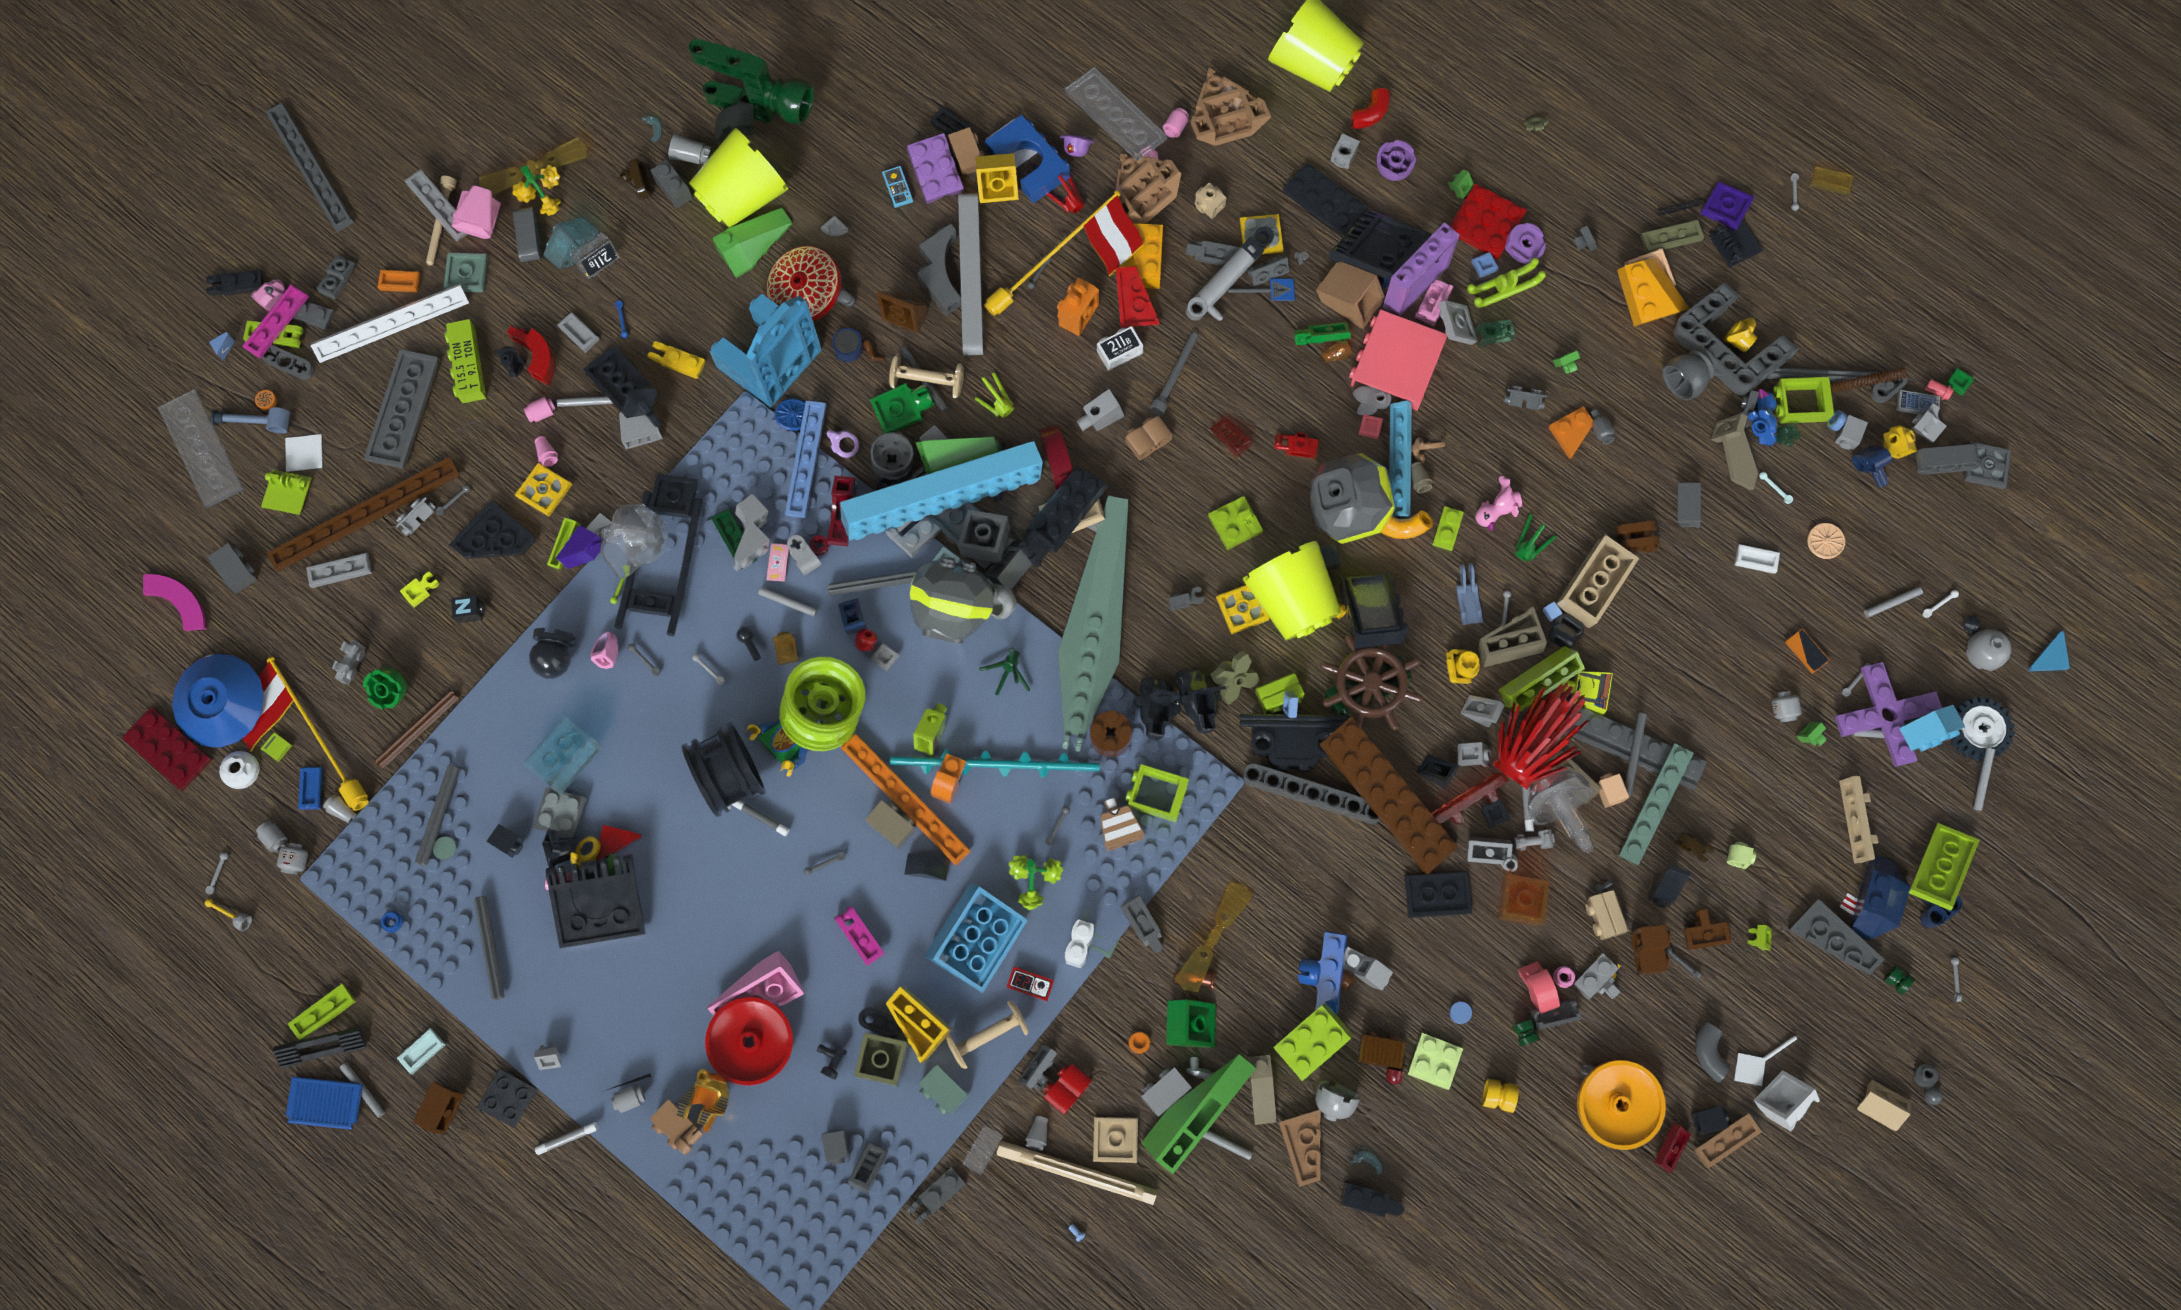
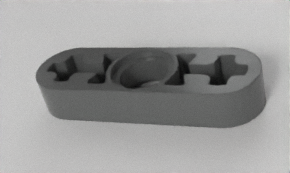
M271 345L261 358L266 364L302 380H307L314 374V368L307 360L274 345ZM272 352L276 356V359L270 355L266 356V353ZM291 358V363L288 366H282L283 359ZM298 365L301 368L306 367L307 370L306 372H301L296 366Z

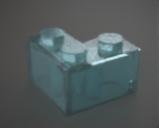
M583 217L556 223L553 227L551 238L546 244L544 256L559 269L573 266L579 250L593 247L599 231Z

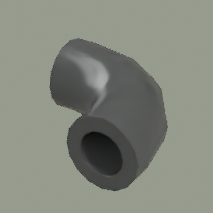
M1703 1022L1695 1041L1696 1056L1702 1069L1719 1083L1731 1067L1718 1053L1717 1044L1723 1033L1714 1025Z

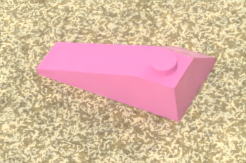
M777 951L756 964L709 1004L707 1008L715 1015L727 1003L745 997L761 998L781 1006L803 995L804 990L791 964L780 951Z

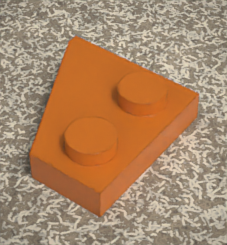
M1583 406L1550 424V431L1569 459L1573 457L1592 428L1593 419Z

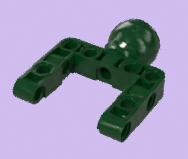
M693 39L689 43V52L695 64L741 79L744 82L746 90L716 81L706 82L702 89L709 104L723 109L738 105L740 102L753 104L754 119L764 123H770L776 111L783 120L791 124L801 125L807 120L814 100V87L806 80L788 79L783 81L782 78L774 80L771 79L767 63L758 56L702 39Z

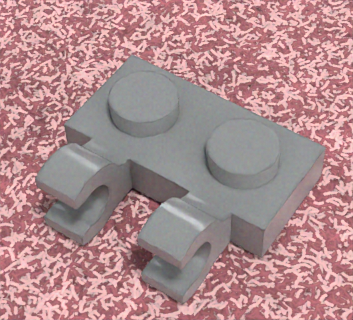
M353 640L350 641V644L343 641L340 648L341 651L345 652L341 663L335 661L332 669L337 672L335 678L346 685H350L351 680H354L356 677V668L365 656V647Z

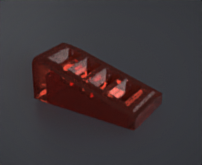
M1226 416L1210 428L1214 435L1236 458L1252 446V440ZM1226 424L1227 427L1220 432L1218 429ZM1231 430L1232 432L1225 437L1224 434ZM1236 435L1237 438L1231 442L1230 439ZM1241 440L1242 443L1236 447L1235 444Z

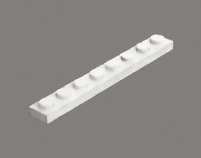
M457 284L311 343V347L321 363L466 305L469 301L461 284Z

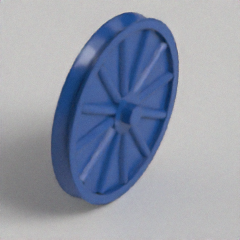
M798 399L782 401L775 409L776 422L786 430H801L805 403Z

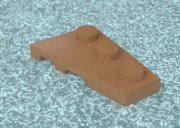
M1320 1110L1279 1122L1299 1187L1320 1181Z

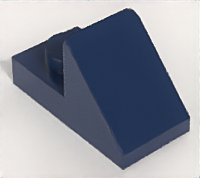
M858 598L838 604L847 634L859 632L861 629L867 628Z

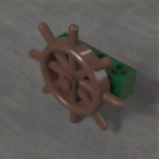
M1350 634L1346 635L1345 641L1352 653L1342 661L1340 667L1327 662H1321L1320 664L1322 670L1337 674L1336 686L1326 690V699L1323 700V705L1325 707L1330 706L1335 715L1356 714L1355 721L1360 728L1364 718H1380L1385 716L1390 728L1393 731L1398 730L1399 725L1392 712L1399 707L1403 699L1406 698L1417 703L1424 701L1422 695L1407 690L1408 683L1412 679L1408 670L1420 665V659L1414 658L1404 663L1401 656L1396 657L1393 653L1387 651L1389 645H1382L1379 648H1354L1353 636ZM1364 658H1375L1371 670ZM1357 662L1362 674L1348 669L1353 663ZM1390 678H1392V680H1393L1392 683H1385V682H1384V681H1386V680H1388V679H1390ZM1390 693L1396 695L1392 701L1386 702L1385 697L1389 696ZM1355 695L1356 699L1353 700L1351 696ZM1376 699L1380 707L1371 708L1368 705L1372 703L1371 700Z

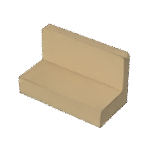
M1871 1080L1867 1085L1866 1096L1859 1103L1857 1109L1890 1129L1897 1131L1911 1115L1912 1102Z

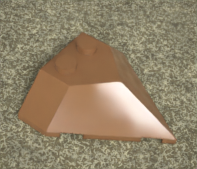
M1209 68L1196 105L1195 114L1191 120V126L1198 140L1217 146L1252 136L1271 118V115L1264 100L1259 97H1253L1246 89L1226 77L1218 76L1214 70Z
M1120 154L1122 164L1121 169H1118L1115 191L1120 192L1119 200L1132 223H1147L1177 197L1181 172L1172 160L1160 161L1157 158L1136 155L1130 157L1126 154Z

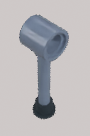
M270 408L267 416L226 414L225 412H219L217 409H213L211 412V423L213 425L225 424L226 422L267 424L266 429L268 431L280 434L287 433L290 412L282 408Z

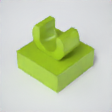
M1758 925V929H1748L1749 933L1757 935L1755 940H1748L1750 945L1757 946L1761 950L1771 951V928L1767 925Z

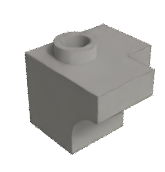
M1934 403L1929 406L1923 415L1919 413L1914 418L1912 423L1915 425L1911 428L1931 443L1936 440L1946 427L1939 420L1938 411L1940 408Z

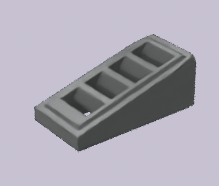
M868 1142L848 1180L849 1185L868 1194L888 1154V1150ZM869 1152H873L879 1155L880 1158L876 1159L868 1154ZM865 1160H868L876 1164L875 1167H872L864 1163ZM863 1168L871 1172V1175L869 1176L861 1172V1169ZM857 1177H860V1178L866 1180L867 1183L865 1184V1183H863V1182L857 1180Z

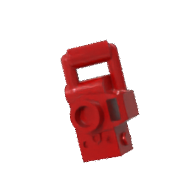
M1297 432L1295 436L1275 435V449L1286 450V455L1316 458L1318 439H1310L1307 433ZM1283 440H1287V445H1282Z

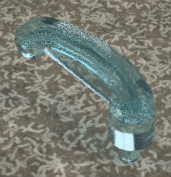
M652 116L642 117V121L652 124L654 136L651 138V141L657 142L661 137L662 131L659 120Z
M1367 1151L1358 1152L1350 1161L1351 1164L1360 1163L1363 1160L1376 1168L1375 1173L1377 1175H1380L1383 1171L1381 1162L1375 1155Z

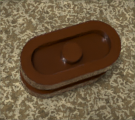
M1655 521L1624 524L1615 528L1616 537L1623 538L1624 540L1619 545L1632 554H1636L1639 551H1645V553L1655 552L1657 547L1660 546L1659 537L1652 536L1651 534L1657 531ZM1643 535V538L1632 539L1633 536Z

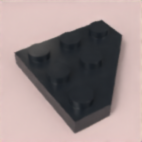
M491 501L449 545L465 559L523 555L537 539L497 504Z

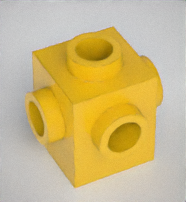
M1899 425L1890 428L1889 432L1883 434V445L1893 458L1899 459L1917 452L1914 443L1916 438L1912 430Z

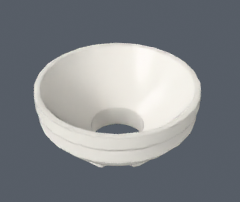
M236 751L223 759L219 773L226 785L234 789H243L255 782L259 775L260 767L257 759L252 754ZM234 762H239L241 765L237 773L230 772V766Z

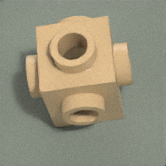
M1210 183L1205 187L1199 188L1195 194L1196 208L1201 213L1207 214L1211 219L1226 205V197L1222 191Z

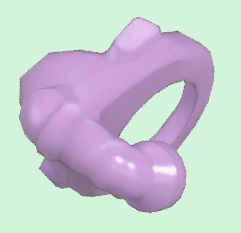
M845 430L841 432L827 431V436L831 440V448L834 453L844 458H850L858 452L859 441L854 434ZM849 437L854 441L855 447L852 452L845 453L840 449L839 442L842 438Z

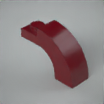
M1054 425L1038 431L1057 491L1072 472V465L1059 426Z
M835 475L831 492L832 514L827 543L828 545L848 547L849 538L841 520L840 502L856 497L855 477Z

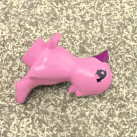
M1504 476L1498 478L1501 484V491L1496 496L1494 503L1490 504L1487 500L1486 503H1482L1476 512L1475 518L1477 523L1491 531L1494 530L1498 517L1512 513L1513 517H1517L1519 513L1518 507H1522L1519 491L1512 492L1510 479Z

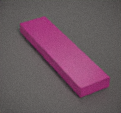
M290 285L242 347L261 359L309 296L293 285Z

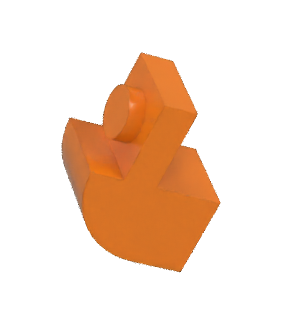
M946 754L940 770L937 771L931 788L932 797L952 804L959 787L958 781L966 765L965 760Z

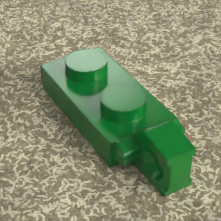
M1347 322L1308 326V329L1294 331L1296 345L1351 339V332Z

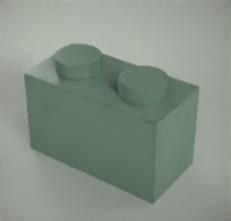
M938 1065L919 1083L922 1087L920 1092L928 1100L932 1097L937 1102L935 1107L943 1115L948 1112L952 1116L969 1097Z

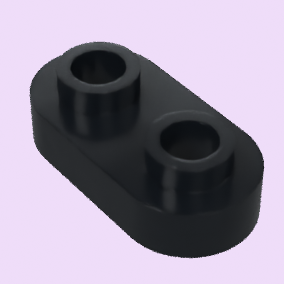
M871 1007L864 1008L859 1013V1024L866 1030L885 1037H894L901 1029L891 1014ZM869 1015L874 1017L871 1023L866 1022V1018ZM888 1023L894 1024V1028L892 1030L886 1029V1025Z

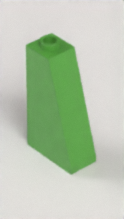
M994 437L916 442L927 475L1000 451V445Z

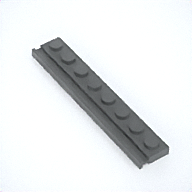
M1581 707L1578 711L1581 712L1580 719L1565 734H1568L1575 726H1580L1586 720H1590L1573 737L1629 762L1635 730ZM1643 734L1637 766L1658 775L1672 746ZM1692 756L1679 784L1695 790L1706 761Z

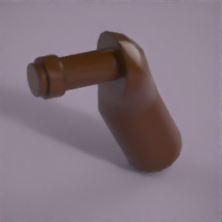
M865 340L863 345L872 362L874 360L884 361L883 356H874V348L871 341Z

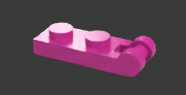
M850 906L846 909L845 913L842 915L838 914L834 919L864 963L869 966L885 953L853 907ZM852 918L854 923L847 926L845 922Z

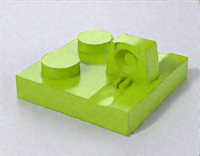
M1244 496L1208 514L1227 550L1263 533L1260 523Z

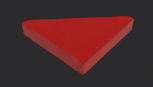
M603 825L599 837L600 851L595 859L599 862L610 854L617 853L632 842L641 839L642 835Z

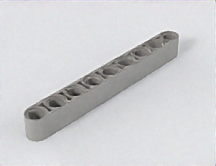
M978 193L958 194L963 356L983 355Z

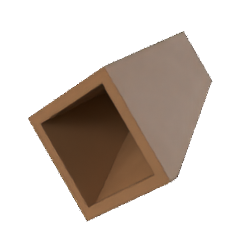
M1337 262L1316 289L1322 303L1363 329L1385 301L1377 275L1344 262Z

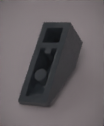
M1669 865L1654 876L1648 900L1653 901V904L1658 907L1665 908L1670 906L1686 884L1691 872Z

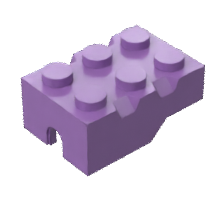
M944 133L907 145V152L926 204L937 201L945 195L949 196L963 192V186Z

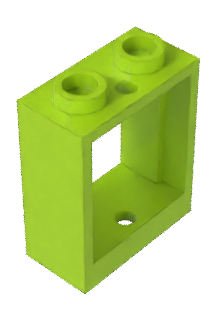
M1829 377L1780 379L1774 387L1773 394L1777 398L1776 416L1779 417L1780 424L1828 422L1834 415ZM1815 390L1818 412L1788 413L1786 391Z
M1141 764L1139 770L1135 769L1132 781L1135 782L1133 790L1129 789L1125 801L1129 802V808L1177 822L1189 779ZM1144 775L1178 785L1170 813L1136 802Z

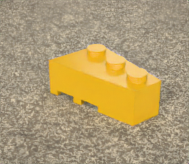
M905 986L899 987L886 1003L920 1063L926 1062L953 1030L952 1027Z

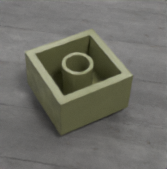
M864 1033L854 1076L859 1079L899 1087L909 1044L900 1040Z

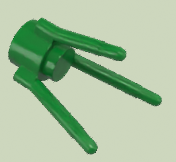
M1531 513L1526 520L1519 541L1514 547L1516 549L1515 555L1526 562L1529 559L1534 560L1536 555L1557 537L1553 535L1534 550L1536 546L1533 543L1545 527V524H1542L1530 541L1525 540L1523 542L1533 517Z

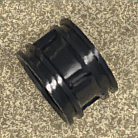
M732 722L726 723L727 728L725 729L721 726L717 727V734L702 742L695 738L691 740L692 745L689 746L685 743L681 746L689 770L707 805L716 817L722 815V810H725L727 813L730 812L732 804L748 796L751 800L756 799V793H760V795L766 794L764 784L754 761Z

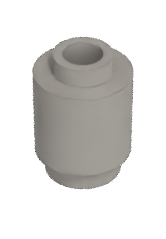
M267 821L257 828V837L270 852L278 853L280 848L287 846L288 838L276 824Z
M631 1085L614 1092V1098H611L614 1110H619L620 1113L636 1108L646 1101L640 1085Z

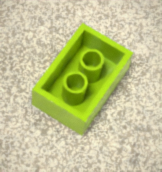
M1325 1002L1273 1048L1303 1081L1354 1035Z

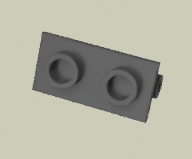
M1277 255V257L1267 260V265L1260 263L1250 266L1247 273L1249 277H1252L1253 286L1288 273V258Z
M1511 386V389H1505V391H1509V395H1505L1504 403H1507L1509 406L1522 407L1523 400H1527L1525 408L1539 411L1545 407V401H1542V397L1547 398V395H1542L1543 391L1531 389L1529 393L1523 392V387Z

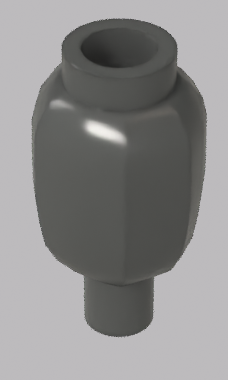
M1598 409L1591 411L1593 417L1592 429L1596 438L1602 441L1603 444L1613 442L1615 430L1610 420L1605 416H1601Z

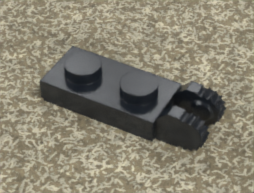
M261 270L222 274L221 276L206 277V283L212 285L222 284V287H208L206 293L210 296H227L254 292L263 285V272Z

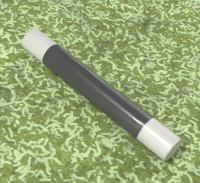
M740 800L732 804L780 834L788 835L789 828Z

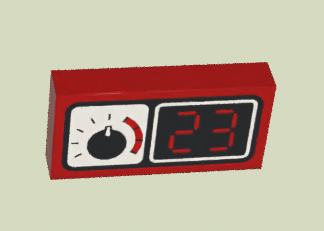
M1013 967L1007 988L1047 1002L1054 980Z

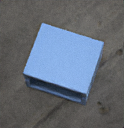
M1555 602L1544 607L1542 610L1550 622L1562 614Z

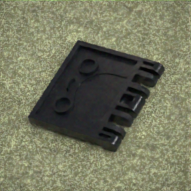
M1367 209L1357 220L1358 222H1355L1346 232L1340 243H1337L1329 252V257L1335 262L1344 261L1391 280V277L1432 236V233Z
M632 854L622 856L624 872H622L620 857H614L616 874L610 875L609 864L606 858L601 859L603 876H600L597 860L581 862L583 879H580L578 864H572L573 881H567L566 869L563 865L558 866V874L556 867L546 868V878L559 948L644 935L646 933Z

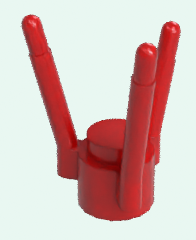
M1059 175V180L1069 194L1065 198L1066 203L1064 204L1050 192L1046 195L1059 204L1066 213L1069 211L1072 214L1077 213L1084 207V200L1081 198L1071 176L1068 181L1073 192L1063 177Z

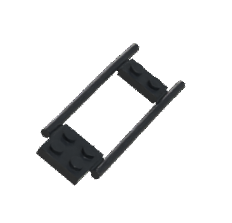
M657 474L653 493L644 491L639 508L624 590L614 625L615 628L622 629L626 611L629 610L631 612L670 617L667 635L675 636L703 499L695 498L698 487L697 479ZM647 512L690 519L676 597L662 593L640 590L632 591Z

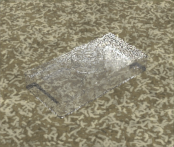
M984 1125L962 1164L982 1175L1003 1136Z

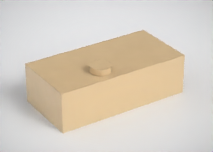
M1604 535L1596 542L1557 601V606L1582 622L1586 627H1592L1597 624L1639 558L1607 535Z

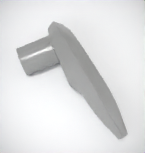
M1198 1057L1190 1058V1068L1186 1070L1189 1074L1205 1080L1214 1074V1072L1207 1069L1199 1068Z

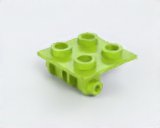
M273 470L270 473L267 472L265 479L269 483L261 507L300 515L312 477Z

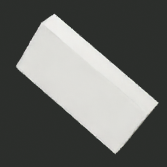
M1739 544L1737 546L1735 565L1775 574L1778 568L1780 553Z

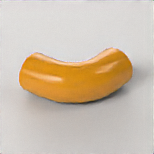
M1419 511L1414 516L1406 519H1398L1392 516L1381 533L1395 539L1414 538L1431 529L1433 521L1425 511Z

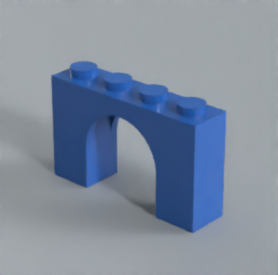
M1022 115L985 140L986 150L990 155L1011 154L1018 150L1029 149L1037 152L1043 158L1042 163L1036 170L1020 180L1022 191L1033 204L1062 184L1058 178L1059 175L1065 181L1070 178L1069 163L1058 156L1055 147L1049 146L1044 135L1041 132L1038 133L1033 123L1029 119L1026 120Z

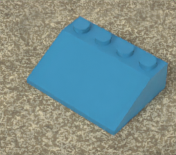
M969 884L924 956L983 993L1028 920L980 886Z

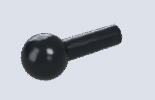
M747 627L740 628L736 633L738 641L744 643L753 660L758 661L761 659V655L752 641L753 633L751 629Z

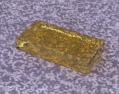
M1815 166L1810 186L1849 195L1854 175Z

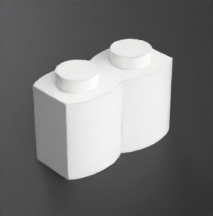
M1078 919L1072 929V941L1068 944L1065 951V960L1068 965L1082 968L1088 955L1087 947L1093 940L1094 926L1092 923Z

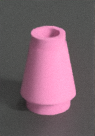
M546 437L536 438L535 445L539 463L545 467L556 464L558 454Z

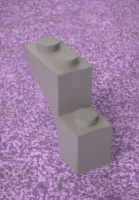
M753 494L740 502L736 507L735 514L741 520L745 529L734 556L733 568L737 572L741 568L746 569L749 567L753 559L757 556L762 557L768 551L770 539L759 529L767 522L768 510Z

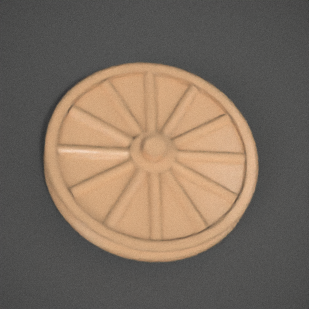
M1818 524L1808 534V546L1820 558H1834L1845 547L1843 532L1833 524Z

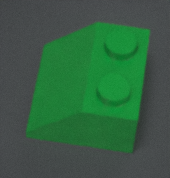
M1192 1000L1167 1001L1166 1045L1214 1048L1216 1004Z

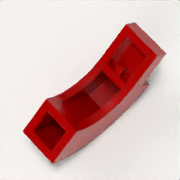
M510 326L507 331L510 339L532 351V361L527 369L533 378L549 386L554 376L555 361L548 344L534 329H531L528 333L522 328L516 329Z

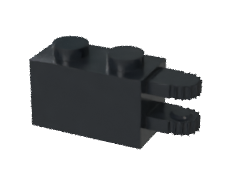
M1349 1183L1344 1184L1339 1206L1378 1217H1385L1386 1214L1400 1216L1405 1209L1400 1202L1397 1203L1396 1201L1389 1200V1194Z

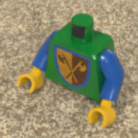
M780 720L766 722L757 726L751 724L747 727L745 733H753L749 739L751 741L755 740L758 735L760 742L782 764L780 771L783 769L788 770L786 776L790 777L793 770L805 762L808 749L797 745L786 735Z

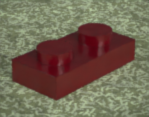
M1673 1123L1654 1162L1664 1171L1672 1174L1691 1135L1680 1125Z

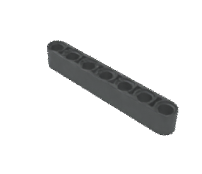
M1249 764L1244 769L1243 780L1248 786L1368 824H1376L1380 821L1379 817L1373 818L1369 815L1368 810L1371 807L1362 797L1258 764ZM1255 771L1258 774V778L1250 779L1247 773ZM1274 777L1278 780V784L1272 786L1267 782V779ZM1290 783L1296 784L1298 791H1289L1287 785ZM1315 790L1318 793V797H1309L1307 791ZM1335 796L1338 799V804H1330L1328 797ZM1348 803H1356L1358 810L1351 811L1348 808Z

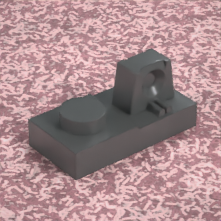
M1042 1045L1018 1081L1031 1089L1034 1087L1041 1091L1048 1081L1042 1073L1053 1064L1057 1053L1051 1048Z

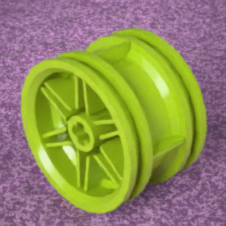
M832 657L810 658L800 663L793 669L787 679L779 708L780 723L786 735L797 745L812 751H828L844 745L854 734L864 707L866 692L863 681L850 665ZM805 690L807 695H802L801 691ZM839 696H842L845 701H839Z

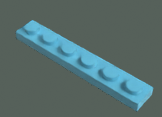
M1408 400L1390 404L1389 478L1395 506L1392 516L1398 519L1410 517L1412 403Z

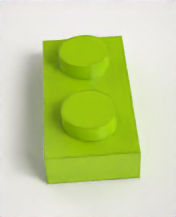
M1444 506L1433 546L1449 551L1453 550L1464 512Z

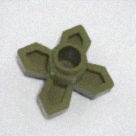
M1243 650L1235 655L1232 661L1222 662L1218 669L1211 673L1213 681L1218 686H1226V689L1221 690L1220 693L1222 699L1228 705L1238 698L1241 686L1252 688L1260 682L1258 674L1253 669H1248L1251 660L1249 655Z

